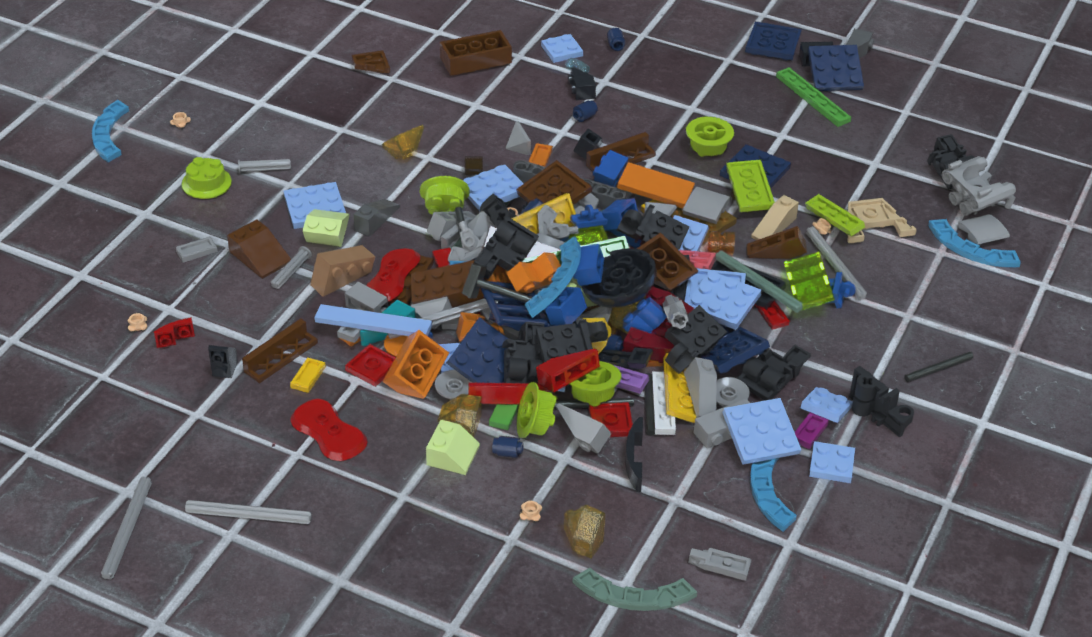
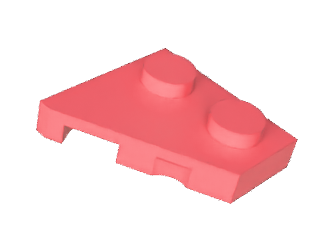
M679 250L683 255H689L690 262L699 269L711 270L716 260V253Z

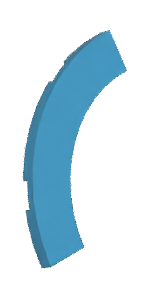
M116 100L103 110V114L97 117L92 128L95 150L106 162H110L122 155L121 150L110 139V133L116 121L129 112V106L119 100Z
M947 219L929 220L928 226L931 232L943 245L953 252L986 265L1020 267L1021 262L1015 250L991 249L990 251L982 249L980 245L967 239L964 241L957 236L958 233L950 226Z
M576 237L571 238L560 246L562 264L551 278L552 283L549 287L543 288L537 295L525 303L532 318L550 305L573 278L581 258V246Z
M779 458L754 462L751 466L750 485L755 502L761 512L774 526L781 531H785L796 520L797 515L790 511L776 497L774 492L772 471Z

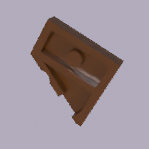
M383 50L352 55V62L357 70L390 73V66Z

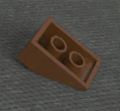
M257 219L227 235L229 252L262 279L285 267L291 260L271 231Z
M661 232L637 248L650 254V257L655 261L657 269L655 284L669 292L698 273V269Z

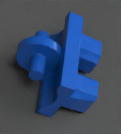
M591 204L586 205L585 211H580V214L570 215V221L574 226H578L577 235L585 234L586 227H590V230L594 233L601 232L603 225H607L608 222L607 218L603 217L602 212L598 209H593Z
M836 272L835 278L826 280L827 291H824L823 294L825 303H835L836 308H842L844 297L853 296L856 291L855 285L850 281H842V272Z

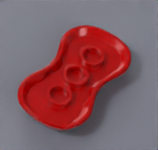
M408 248L388 252L381 260L378 274L366 286L386 296L387 302L395 299L404 289V281L407 274L419 263L420 254Z
M323 399L307 401L300 405L291 415L292 426L299 432L314 438L324 456L331 460L344 461L351 459L361 453L367 446L366 435L358 428L343 422L334 406Z

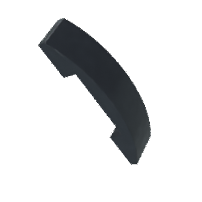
M635 347L632 352L603 349L598 354L599 361L629 370H639L647 366L653 350Z
M639 417L634 422L626 442V472L630 483L637 492H641L642 462H634V446H642L643 417Z

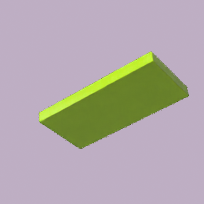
M761 160L726 163V169L739 211L769 210L775 201Z

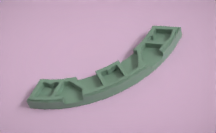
M591 568L573 577V583L589 596L608 605L629 610L651 611L667 609L697 597V591L684 578L669 585L658 587L655 590H644V588L616 586Z

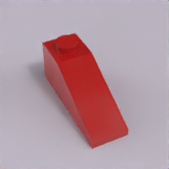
M594 348L551 358L536 367L538 383L548 390L556 392L600 367L598 350Z

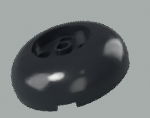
M633 248L614 250L609 252V256L604 257L602 281L581 286L586 297L599 306L606 308L625 307L641 300L652 289L657 276L656 264L650 257V254L643 250Z

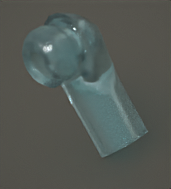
M574 58L567 59L568 61L565 63V66L569 69L575 66L586 73L590 70L587 64Z

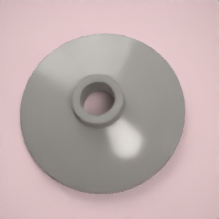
M449 370L438 375L435 380V389L445 398L453 400L468 397V384L472 382L456 370Z
M732 377L717 379V404L726 407L746 398L748 400L749 388L743 381Z

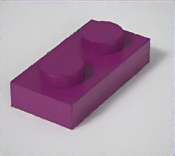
M810 412L794 432L799 445L810 449L814 441L819 438L828 426L829 419Z

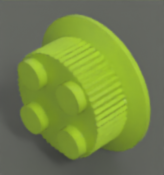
M700 117L692 120L687 125L686 134L691 140V148L699 156H714L724 153L727 143L733 139L734 129L723 119Z
M196 157L186 167V175L182 180L183 191L187 195L199 199H209L224 194L230 188L232 182L231 176L224 170V166L219 159Z
M451 176L432 177L424 181L420 186V195L425 200V207L431 215L434 212H454L457 207H462L463 209L464 201L470 194V188L466 182Z
M599 361L600 367L570 383L573 397L582 402L589 403L591 406H598L601 402L611 399L615 393V386L621 381V372L614 365Z
M535 382L527 385L519 404L517 433L520 438H526L529 433L542 436L546 433L549 426H553L555 422L553 409L556 404V396L550 392L539 390Z

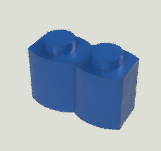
M648 297L646 300L642 299L637 304V309L633 313L629 312L624 317L623 328L627 332L633 327L651 333L667 316L664 309L651 297Z

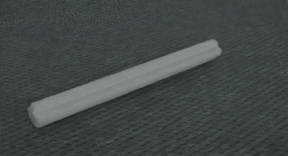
M813 226L808 227L806 234L834 270L842 272V280L844 282L850 281L855 285L856 291L854 295L858 300L865 299L867 292L817 229Z
M484 298L419 319L431 320L432 326L458 319L461 312L474 314L490 308ZM388 333L390 339L403 336Z
M141 477L102 569L101 574L104 579L111 580L116 573L152 483L149 477Z
M187 500L185 504V511L187 513L310 524L312 519L310 511Z

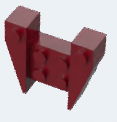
M652 287L646 299L651 297L663 308L665 297L672 293ZM682 300L687 314L695 309ZM666 317L651 333L631 327L624 339L623 351L632 352L634 347L652 349L653 353L650 360H659V363H664L666 353H669L675 347L664 336L672 324L669 323Z

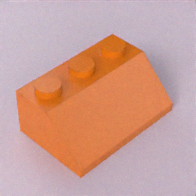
M417 330L406 338L383 382L397 393L424 399L449 352L423 332Z

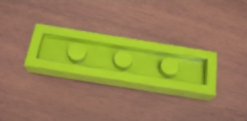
M820 194L805 203L808 210L827 220L830 224L851 237L865 228L864 221Z

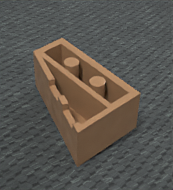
M363 245L317 253L310 286L324 297L371 273L375 256Z

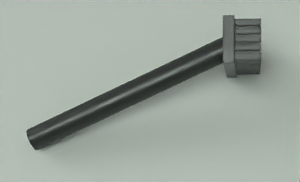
M479 264L471 265L462 294L470 299L477 298L481 287L525 303L533 298L483 280L487 266Z

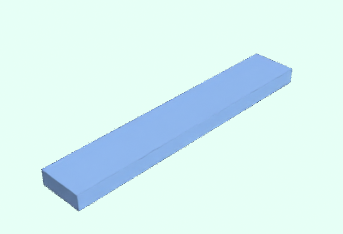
M322 304L315 315V322L404 336H409L417 330L428 336L432 327L431 320Z

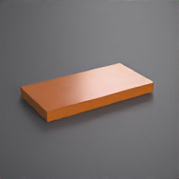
M628 162L617 188L666 204L676 205L683 209L694 189L695 183Z

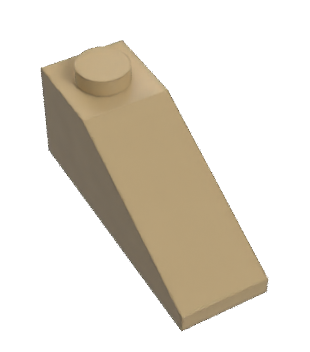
M783 195L769 209L752 233L751 238L759 240L782 232L796 220L799 202Z

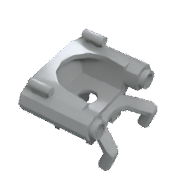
M977 156L963 163L961 160L948 164L949 168L942 172L944 182L948 185L952 184L955 191L949 193L951 203L955 206L960 204V210L965 216L972 213L977 214V211L988 206L993 207L995 203L1005 199L1007 200L1004 207L1010 209L1016 198L1014 196L1016 188L1013 183L1005 182L1001 184L999 182L990 185L989 181L992 175L989 172L979 176V172L984 171L988 165L984 157Z

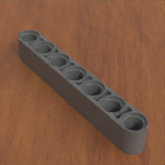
M519 160L513 164V173L524 184L546 167ZM581 178L592 186L591 194L599 199L597 205L599 208L606 209L614 201L626 199V192L624 190Z

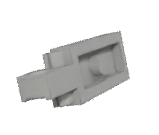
M692 548L688 563L704 570L746 581L751 559L713 548L703 551Z

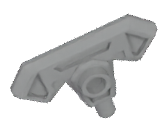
M544 205L537 213L539 234L557 240L567 238L569 234H578V226L568 227V224L553 223L557 213L548 205Z
M465 221L458 223L462 231L460 232L462 248L453 246L448 262L470 261L477 258L481 252L487 232H484L479 240L472 229L468 228Z

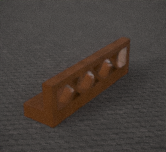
M643 132L587 152L586 166L593 172L596 166H600L602 156H606L609 150L626 157H634L628 159V162L633 164L655 157L656 152L648 145L649 135ZM644 150H646V151L648 152V153H645V154H644V153H639V152L644 151Z
M300 318L242 358L244 373L258 383H261L318 343V339L307 332L306 322ZM304 338L309 341L307 343H298ZM288 349H295L293 353H284ZM273 359H281L278 363L269 364ZM266 369L261 375L256 373L257 370Z

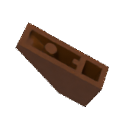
M798 226L747 244L748 258L791 259L807 253L806 240Z

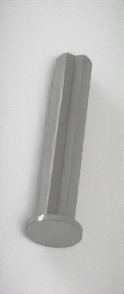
M290 159L238 160L239 174L245 171L291 169Z
M301 246L298 249L299 252L271 280L273 288L279 289L306 259L311 258L312 253L307 247Z

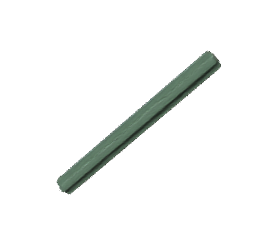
M720 250L716 253L715 259L732 271L746 273V280L798 313L802 310L803 303L724 251Z

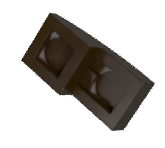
M465 156V175H478L483 172V156Z

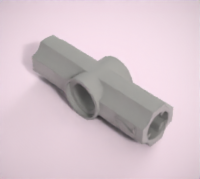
M672 294L666 296L663 302V309L669 323L679 329L686 327L688 315L682 300H679L678 297H674Z

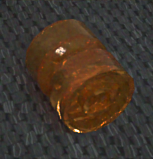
M709 231L708 252L718 253L722 250L728 255L733 256L735 232H724L721 235L719 231Z

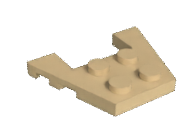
M883 198L848 202L847 212L864 221L865 228L863 229L894 225L900 237L916 234V228L914 226L910 227L907 224V220L904 217H899L896 214V210ZM860 230L852 237L847 234V242H863L865 237L863 231Z

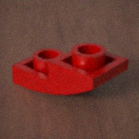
M192 317L171 322L155 330L156 347L176 345V339L194 337Z

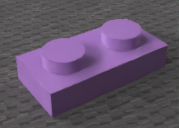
M614 365L621 372V381L616 387L641 394L649 381V375Z

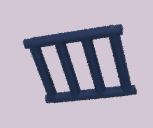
M487 281L516 291L512 283ZM480 287L499 326L503 324L523 325L525 322L542 323L544 327L551 326L544 310L537 314L539 319L502 316L500 312L530 314L526 306L496 304L495 301L525 302L499 293H493ZM533 291L531 293H528L527 295L534 297L536 294Z

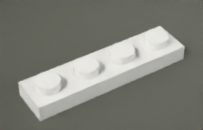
M652 371L655 434L675 435V417L666 414L664 372Z

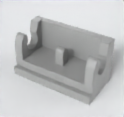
M357 282L344 293L346 307L349 309L360 308L376 313H382L386 309V307L382 306L387 302V297L360 282Z

